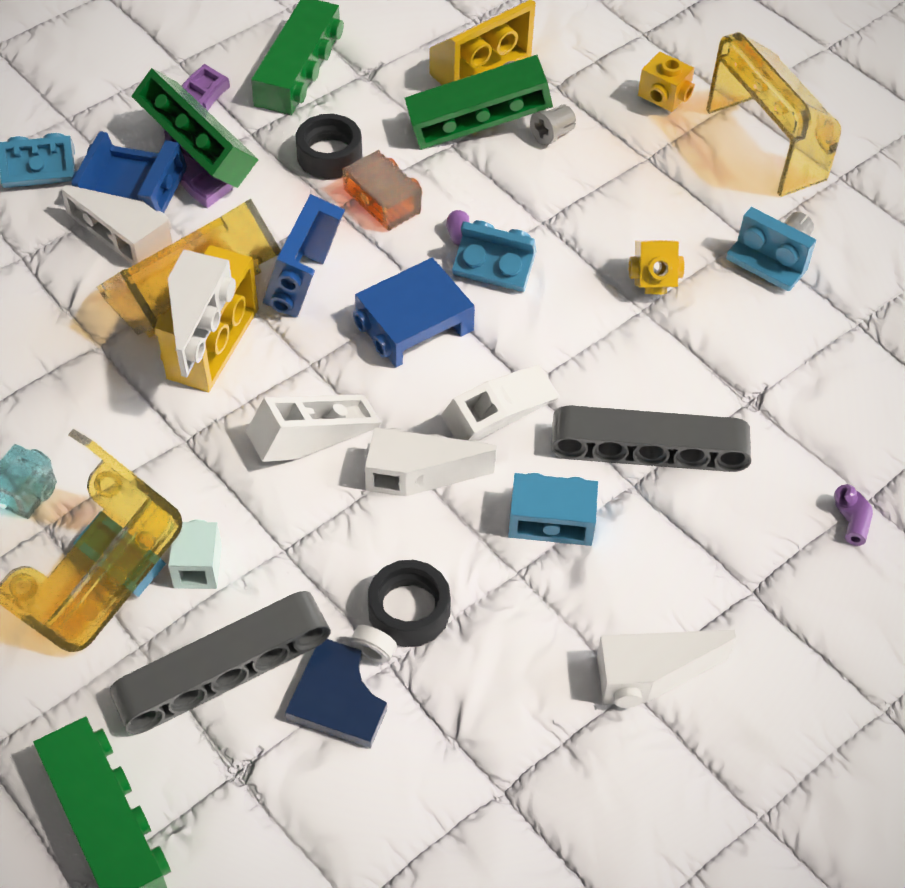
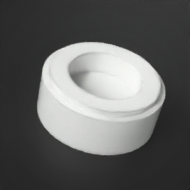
M358 625L350 639L352 647L362 650V656L380 663L390 661L397 647L396 642L389 635L367 625Z

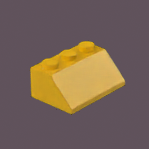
M533 0L525 1L430 47L429 74L441 85L502 66L509 61H518L532 56L536 2Z

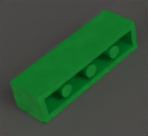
M320 0L299 1L251 79L255 107L292 116L298 104L304 102L310 83L317 80L321 64L324 60L327 61L329 59L335 40H339L342 36L344 22L340 20L339 5Z
M538 54L404 97L420 150L553 107L548 82Z
M151 68L131 95L213 177L238 188L259 159L178 82Z
M87 716L33 741L99 888H168L164 876L172 872L161 847L157 846L150 849L144 835L152 832L141 806L138 805L132 809L129 806L125 795L133 791L122 767L119 766L112 770L106 758L114 752L103 728L93 731Z

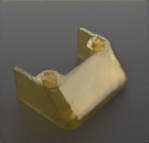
M740 32L723 36L719 42L706 111L711 114L754 99L791 140L777 190L780 198L827 181L841 136V126L838 120L824 108L771 49Z
M250 198L189 235L132 267L120 271L98 285L97 289L105 302L137 335L145 332L147 337L150 338L155 335V326L159 316L163 313L166 314L171 306L168 276L183 249L204 254L208 246L212 245L252 257L255 276L262 272L259 265L278 256L281 249Z
M72 429L68 436L100 461L88 477L87 491L90 498L101 506L103 511L49 577L31 566H20L11 570L0 582V605L61 649L68 652H78L91 645L175 541L182 529V516L175 506L96 442L77 430Z

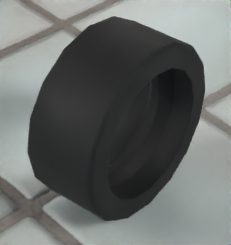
M333 113L313 116L299 125L295 134L297 162L303 171L313 177L335 179L349 175L359 167L363 158L361 129L355 121L346 116ZM322 140H337L348 145L345 149L331 153L319 152L310 148L313 144Z
M415 559L398 560L384 566L372 578L368 588L369 621L373 628L389 635L398 646H422L435 640L446 628L451 608L450 587L442 572L431 564ZM416 586L425 589L434 596L435 607L424 618L414 621H403L393 618L384 610L383 600L390 591L396 588Z

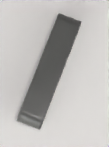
M575 405L559 407L553 414L551 449L556 456L563 459L724 472L742 471L752 463L750 425L739 418Z
M299 591L121 677L112 684L109 690L110 696L126 732L129 734L144 733L314 649L328 639L331 629L312 594L308 591Z

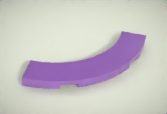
M204 64L182 84V87L209 111L213 103L230 88L228 77ZM164 129L165 140L177 142V141ZM180 145L187 164V169L180 183L195 200L208 209L231 191L232 185L213 177Z

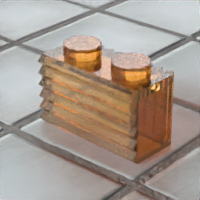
M379 149L343 168L344 190L386 230L391 231L398 224L402 225L410 217L413 218L416 214H420L423 192L419 182L413 177L408 178L406 173L403 174L396 161L390 157L386 158Z

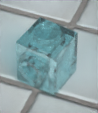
M17 444L10 448L0 460V507L25 519H29L39 505L51 497L57 480L51 465L52 462L45 453L38 449L29 450Z

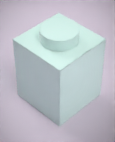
M194 519L189 522L174 521L168 565L174 588L217 589L222 548L218 522H207L201 519Z

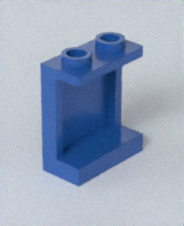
M99 131L94 142L89 145L87 154L79 169L74 172L71 184L79 188L142 201L155 211L165 213L187 169V164L179 142L165 140L159 153L114 146L108 133Z
M312 194L309 195L276 259L262 302L263 304L272 307L279 313L288 314L295 318L298 317L315 273L313 268L300 263L302 256H306L324 264L345 209Z
M432 257L356 293L353 319L358 329L362 333L367 332L372 338L378 354L382 358L387 357L396 368L403 364V352L406 349L451 327L461 337L474 331L475 305Z

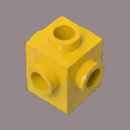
M659 51L641 70L638 96L673 112L682 102H687L694 91L695 84L692 83L694 67Z
M635 240V256H630L628 263L629 278L634 279V285L640 288L645 287V294H667V287H678V278L684 277L685 268L684 257L679 256V241ZM658 262L659 269L656 273H654V264Z

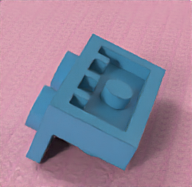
M49 133L44 135L43 138L28 139L27 137L15 136L7 139L6 142H0V178L3 188L72 182L75 172L74 155L76 153L71 136H65L61 133Z
M751 206L743 216L738 240L727 252L726 259L786 291H791L808 270L817 239Z
M475 220L473 223L463 221L461 226L462 238L452 268L453 275L525 293L537 252L535 239L522 230L510 229L507 232L495 229L492 224L485 221Z

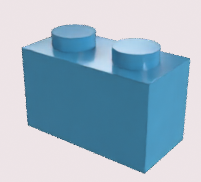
M514 473L508 538L592 546L596 525L598 481L585 480L581 477L544 476L540 473Z

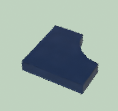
M330 639L315 647L285 711L286 720L371 749L388 707L387 702L373 695L362 681L360 674L362 650Z

